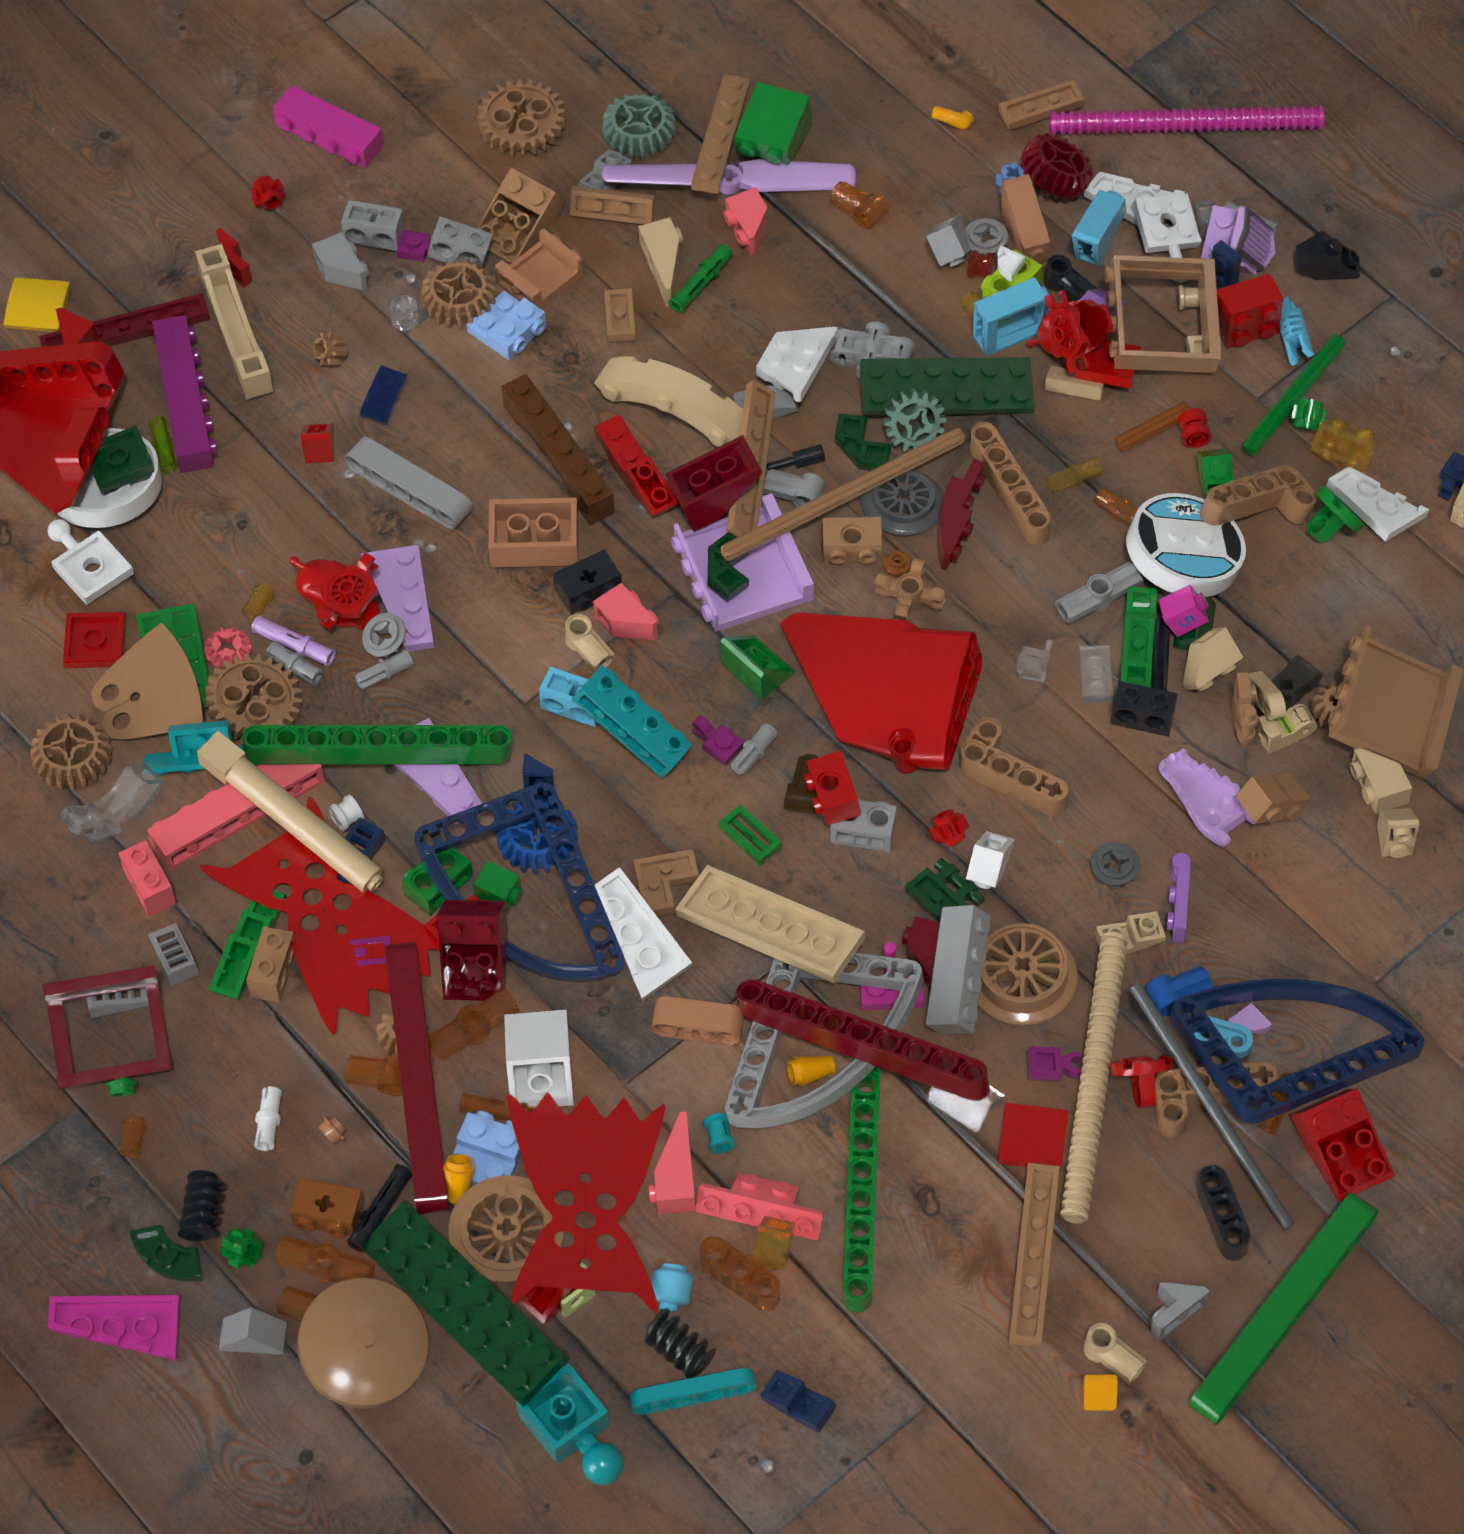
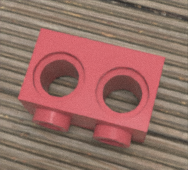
M146 840L118 853L123 871L148 917L176 905L172 886Z

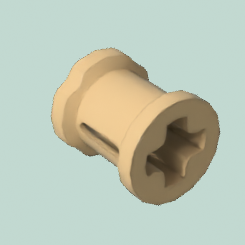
M1178 285L1177 304L1179 311L1189 307H1200L1198 287L1184 288L1183 285Z

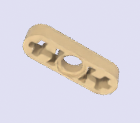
M1262 671L1249 673L1250 684H1255L1256 702L1254 703L1269 720L1285 717L1286 707L1280 690Z

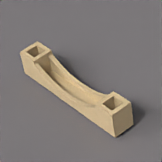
M222 244L195 251L202 282L246 400L273 392L269 368L248 322Z

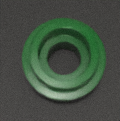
M131 1077L115 1079L106 1083V1088L110 1089V1096L113 1097L134 1095L135 1087L138 1086V1081L131 1080Z

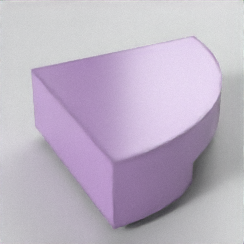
M1252 1003L1228 1020L1229 1022L1247 1027L1251 1033H1256L1257 1035L1264 1034L1272 1028L1269 1020Z

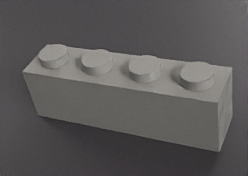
M975 905L942 907L926 1018V1026L941 1035L974 1034L975 1022L978 1018L979 992L982 988L983 963L986 959L987 934L990 930V915Z

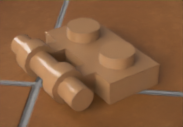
M1249 672L1236 674L1232 700L1234 729L1237 731V738L1242 747H1249L1251 742L1254 741L1255 727L1258 722V715L1255 707H1253V702H1256L1255 684H1250Z

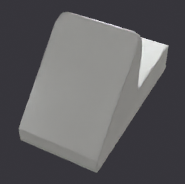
M1159 1283L1158 1297L1166 1305L1157 1310L1152 1316L1150 1331L1152 1336L1158 1342L1163 1340L1208 1304L1210 1291L1204 1286Z

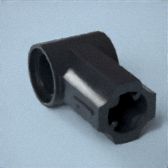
M1057 254L1047 260L1044 284L1048 289L1052 291L1065 290L1066 296L1072 301H1079L1088 290L1098 289L1072 268L1071 260L1068 257Z

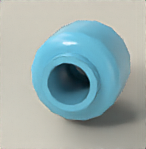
M663 1263L661 1268L653 1271L651 1284L659 1304L658 1310L662 1311L668 1308L670 1312L676 1313L678 1312V1307H684L690 1303L694 1279L687 1272V1267Z

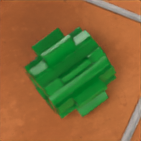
M1299 398L1298 405L1294 404L1291 420H1294L1293 427L1319 432L1320 425L1324 426L1327 414V411L1323 410L1324 403Z
M246 1227L242 1231L234 1228L228 1231V1235L225 1238H222L221 1255L229 1259V1265L238 1269L241 1265L250 1268L256 1264L258 1258L261 1259L263 1245L262 1240L255 1237L256 1232Z

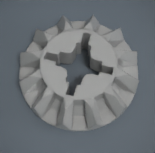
M977 219L965 228L970 248L969 252H977L979 257L982 254H988L992 257L995 252H998L1000 246L1007 245V230L1004 225L994 219ZM989 232L990 239L982 243L981 239Z
M389 612L373 617L363 631L362 641L366 651L376 658H389L391 653H399L398 647L401 643H406L404 635L408 632L404 626V621L398 615ZM389 632L392 637L382 640L378 634L382 635Z

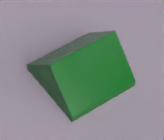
M755 635L723 637L720 641L721 664L761 700L788 680L795 672L794 669Z

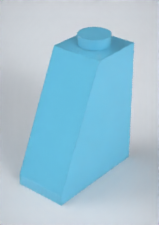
M1099 189L1072 234L1075 259L1101 268L1126 212V200L1122 195L1115 191L1105 192Z

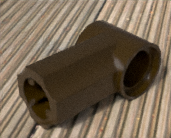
M806 753L798 757L792 783L788 784L786 790L785 810L815 814L816 811L812 798L817 796L814 790L808 791L804 774L809 773L806 761L818 758L817 755Z

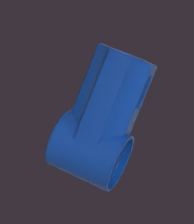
M1199 966L1174 977L1169 975L1159 976L1147 984L1146 991L1160 1015L1168 1016L1171 1014L1173 1004L1177 999L1201 990L1213 988L1206 968Z

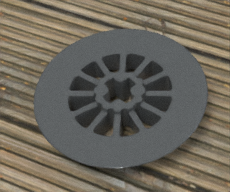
M911 469L862 494L861 504L867 517H881V529L895 535L908 536L923 533L938 523L944 495L939 485L932 478L922 472Z

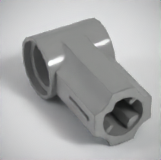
M771 469L766 476L764 494L772 493L774 497L792 501L796 507H799L821 496L826 483L823 478L813 473H804L800 477Z

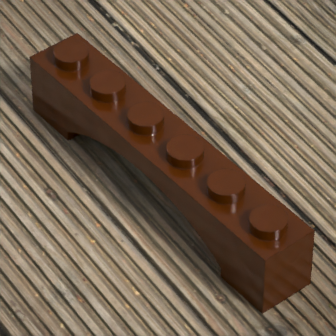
M524 374L502 385L505 409L515 423L522 425L547 454L567 486L572 498L577 497L578 510L589 526L614 514L612 491L528 375Z

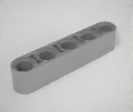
M362 437L344 457L345 463L352 471L448 529L454 530L473 509L471 501L464 494L369 437Z

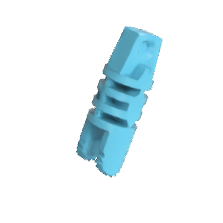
M1285 297L1280 330L1289 362L1294 366L1299 363L1297 349L1302 347L1304 354L1308 358L1313 356L1314 352L1301 308H1296L1294 302Z

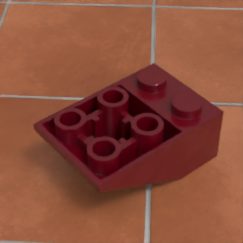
M444 900L437 914L443 1000L504 1001L507 952L506 902Z

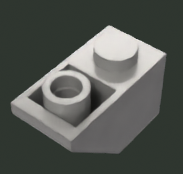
M343 232L312 244L314 262L325 281L362 291L368 289L366 277L369 276L368 268L363 260H358V253L352 241L348 242Z

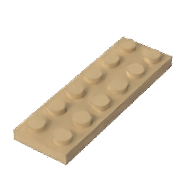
M709 865L705 867L675 909L676 915L679 918L834 984L866 939L865 931Z

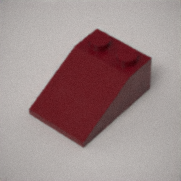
M742 435L665 473L693 531H696L720 519L763 472L745 437Z

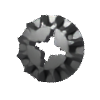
M1122 843L1104 844L1093 853L1091 858L1092 874L1097 877L1099 883L1104 882L1110 888L1114 885H1121L1124 888L1128 882H1134L1140 868V861L1136 852ZM1111 858L1117 865L1122 864L1120 866V873L1115 872L1114 868H1109Z

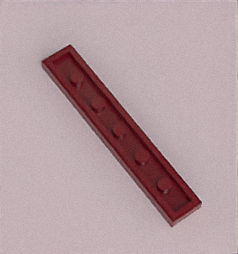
M203 293L97 320L93 323L95 324L98 336L97 342L106 343L111 347L154 335L152 321L186 315L187 324L190 326L209 321L210 315ZM61 330L39 336L41 347L64 345Z

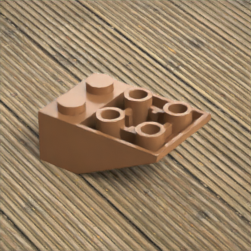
M510 168L476 229L493 234L489 251L513 263L537 243L539 231L543 228L548 230L553 225L567 200L548 187Z

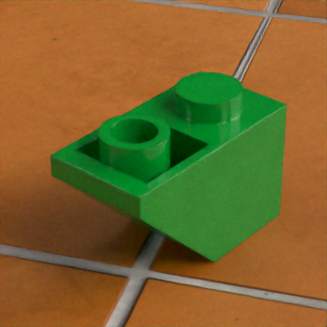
M1226 448L1197 451L1199 482L1202 496L1205 500L1211 488L1234 481L1232 453Z

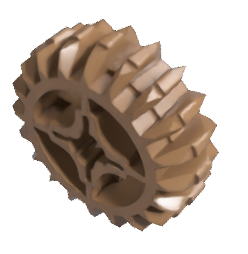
M458 258L455 263H449L446 260L443 267L436 264L435 271H428L427 279H423L421 288L423 308L425 311H428L430 319L436 318L438 325L446 322L448 328L453 324H457L461 329L463 324H472L475 316L478 318L483 315L482 310L489 313L491 311L490 304H495L497 296L495 280L493 276H490L488 269H482L479 262L472 265L469 259L465 263H461Z
M68 713L66 719L61 720L56 715L55 723L51 724L46 721V730L37 729V738L32 739V749H30L32 766L36 770L38 777L41 780L46 779L50 787L57 783L61 791L66 785H69L70 789L74 791L76 785L81 784L86 789V781L97 782V774L105 775V766L110 765V755H112V747L109 744L110 738L104 731V727L100 723L96 724L92 717L85 720L84 716L80 713L76 719H73L72 715Z

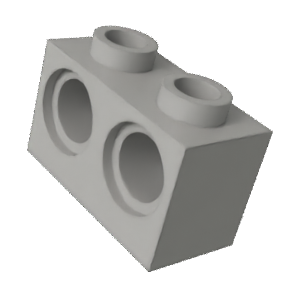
M348 200L341 221L343 234L348 242L352 241L357 245L397 251L403 230H405L402 209Z
M440 216L431 238L427 257L442 262L447 260L449 263H455L457 258L461 263H465L469 259L472 265L479 262L483 269L493 234Z
M858 799L861 811L860 816L853 817L855 819L853 821L844 820L831 824L830 843L890 852L896 826L897 806L883 801L869 802ZM881 822L884 825L876 826L874 823Z

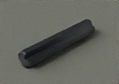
M1162 617L1155 619L1151 688L1167 691L1170 628Z

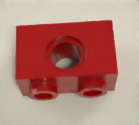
M842 751L806 761L809 773L804 774L809 792L815 791L817 797L812 798V802L817 816L823 814L826 826L860 816L861 811L858 798Z

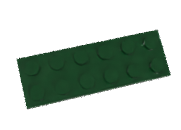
M1030 357L879 358L860 360L863 415H887L885 408L894 407L891 399L894 398L899 401L901 399V391L906 396H910L911 389L915 388L918 395L923 390H926L928 392V399L935 395L938 399L936 405L942 404L944 407L941 415L1033 414L1035 410ZM927 406L926 415H933L932 410Z

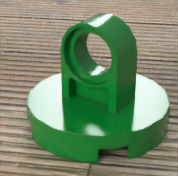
M1323 485L1316 492V495L1326 505L1309 521L1307 533L1317 542L1327 541L1344 524L1356 534L1365 525L1327 486Z

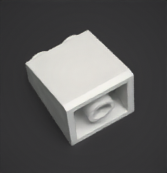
M567 1010L505 1014V1049L509 1094L524 1109H535L546 1093L552 1096L559 1107L574 1105Z

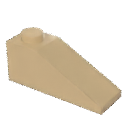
M669 217L638 226L640 246L666 306H670L668 302L673 298L680 259V244L683 243L680 228L674 227Z

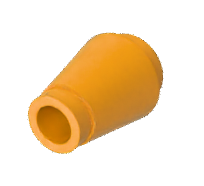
M831 1055L794 1056L793 1060L787 1061V1074L790 1083L803 1087L831 1074H835L833 1057Z
M465 1154L450 1155L447 1157V1162L443 1165L448 1200L454 1204L470 1189L475 1171L472 1158Z

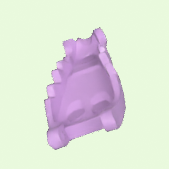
M1185 749L1171 753L1159 764V772L1172 785L1195 826L1206 838L1215 844L1226 847L1231 843L1228 833L1243 821L1247 820L1255 824L1236 798V795L1241 790L1237 783L1231 782L1226 775L1219 776L1215 768L1210 769L1205 763L1199 765L1189 757Z

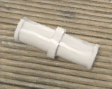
M268 1086V1092L266 1087L262 1089L260 1111L256 1113L255 1118L258 1126L254 1141V1147L261 1151L273 1150L275 1146L276 1127L280 1125L281 1121L279 1106L282 1096L281 1089Z

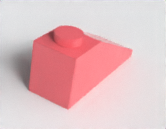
M686 1111L679 1113L654 1170L655 1184H648L650 1203L657 1204V1215L695 1211Z

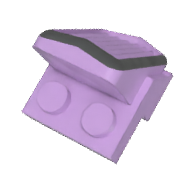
M1213 205L1201 259H1212L1213 246L1220 240H1223L1242 256L1240 273L1256 276L1257 270H1264L1275 255L1274 231L1272 227L1249 207L1240 205L1239 210Z

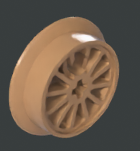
M1017 923L1004 926L987 936L986 959L983 963L981 977L982 988L978 998V1007L992 1018L1007 1024L1028 1026L1043 1023L1056 1017L1069 1005L1078 985L1077 965L1069 949L1054 934L1037 925ZM1013 944H1020L1021 951L1018 952ZM1025 944L1033 945L1029 952L1025 951ZM1005 948H1006V949L1008 950L1009 954H1007L1006 952H1004V951H1002V950H1000V949H1005ZM1039 950L1045 951V952H1043V953H1041V954L1035 956ZM992 956H993V957L997 958V959L1000 960V961H990V960L992 959ZM1051 959H1052V961L1054 962V963H1044V962H1046V961H1048V960H1051ZM987 971H996L992 977L987 975ZM1044 973L1057 974L1058 978L1055 980ZM1002 981L1010 982L1013 985V987H1011L1010 985L1005 986L1002 989L997 984ZM1036 981L1049 987V989L1042 992ZM1030 987L1035 996L1025 997L1024 989Z
M514 1175L492 1177L468 1189L455 1204L448 1226L449 1241L487 1280L503 1283L516 1282L529 1254L523 1246L532 1248L536 1240L529 1237L539 1235L544 1227L552 1221V1215L540 1201L530 1179ZM495 1206L496 1216H494L488 1209ZM506 1206H515L517 1208V1212L512 1215L502 1213ZM523 1207H527L532 1210L525 1217ZM480 1215H484L492 1226L477 1222L476 1220ZM537 1218H540L543 1222L542 1225L527 1227ZM472 1230L488 1235L471 1237L470 1233ZM506 1230H511L508 1236H504ZM565 1231L558 1232L554 1237L555 1243L560 1247ZM488 1245L480 1252L476 1248H473L477 1246ZM498 1250L494 1260L486 1259ZM517 1251L523 1259L515 1261L513 1252ZM507 1252L510 1262L501 1263L504 1254Z

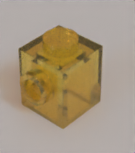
M764 1216L758 1227L752 1262L758 1263L762 1268L768 1270L784 1269L790 1257L796 1223Z

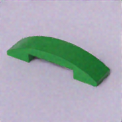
M1128 586L1121 681L1151 687L1157 602L1156 588Z

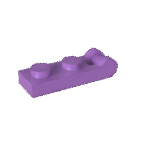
M1177 853L1173 856L1170 878L1176 885H1170L1168 903L1174 904V912H1168L1166 930L1172 931V942L1184 943L1186 932L1191 860L1185 853Z

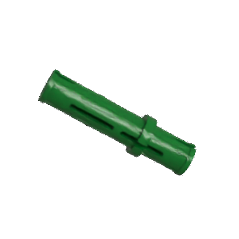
M720 244L708 259H703L699 264L700 268L674 297L669 300L670 307L677 313H683L685 308L711 279H716L720 275V269L734 255L732 250L727 245Z

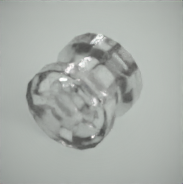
M399 295L392 299L389 306L392 325L401 331L411 330L419 323L416 300L409 295Z

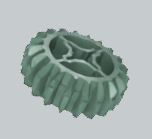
M635 91L633 96L629 97L624 93L622 100L615 98L613 105H608L603 116L602 132L604 133L605 141L611 145L613 151L619 150V153L623 156L628 153L631 159L635 155H640L644 159L645 155L650 154L654 157L656 151L664 152L665 146H670L672 138H674L676 133V118L674 117L672 107L667 105L665 99L659 100L657 94L649 97L647 91L643 95H638ZM624 122V126L620 128L619 125ZM656 123H659L658 127L655 129L654 125Z

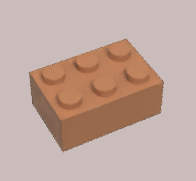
M577 497L489 499L488 550L490 566H570L578 562Z

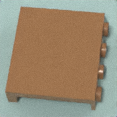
M1367 626L1360 634L1356 633L1350 641L1349 650H1351V655L1342 669V674L1345 677L1335 694V699H1338V702L1328 719V723L1331 724L1328 736L1355 749L1362 748L1398 762L1404 771L1425 780L1438 768L1464 669L1453 664L1446 672H1443L1369 638L1372 627Z

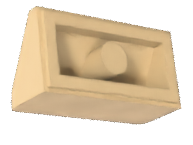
M1050 366L1045 380L1046 391L1101 401L1105 384L1074 378L1075 372L1068 373L1067 368Z

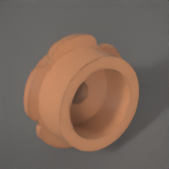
M327 1116L323 1117L324 1121L318 1125L322 1133L334 1145L340 1139L344 1141L345 1136L342 1133L347 1130L335 1116L331 1119Z

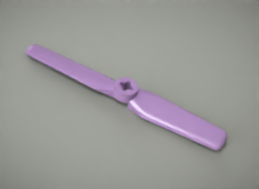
M763 159L739 162V168L734 165H727L719 192L731 195L739 192L740 189L749 190L756 187L758 192L851 190L856 184V171L851 164L791 161L789 165L782 163L774 164ZM697 164L605 165L602 168L601 175L605 182L691 186Z

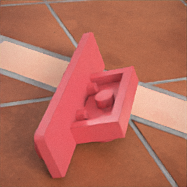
M742 1173L737 1174L731 1190L700 1183L695 1207L697 1213L812 1240H818L820 1237L824 1214L820 1210L795 1205L800 1187L783 1181L776 1182L759 1178L753 1174Z

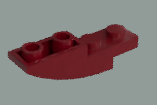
M975 458L963 480L954 476L951 477L943 498L937 527V551L941 569L946 571L951 561L957 562L963 548L960 543L962 539H969L974 524L970 523L973 512L970 509L975 499L972 495L975 490H981L986 475L982 474L984 462Z

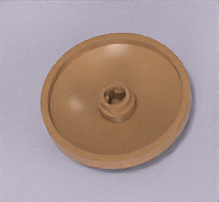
M355 1278L341 1281L320 1293L306 1310L300 1324L297 1339L300 1364L310 1383L322 1395L333 1402L359 1409L383 1406L404 1395L421 1374L427 1359L429 1346L425 1320L412 1299L397 1287L384 1281L370 1278Z

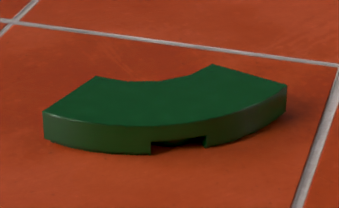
M161 1225L130 1230L131 1240L138 1256L154 1272L176 1281H203L197 1247H183L173 1243L164 1234Z

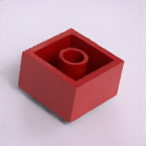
M1270 273L1217 289L1219 332L1226 349L1235 346L1241 347L1248 342L1261 338H1270L1274 334L1279 333L1284 298Z

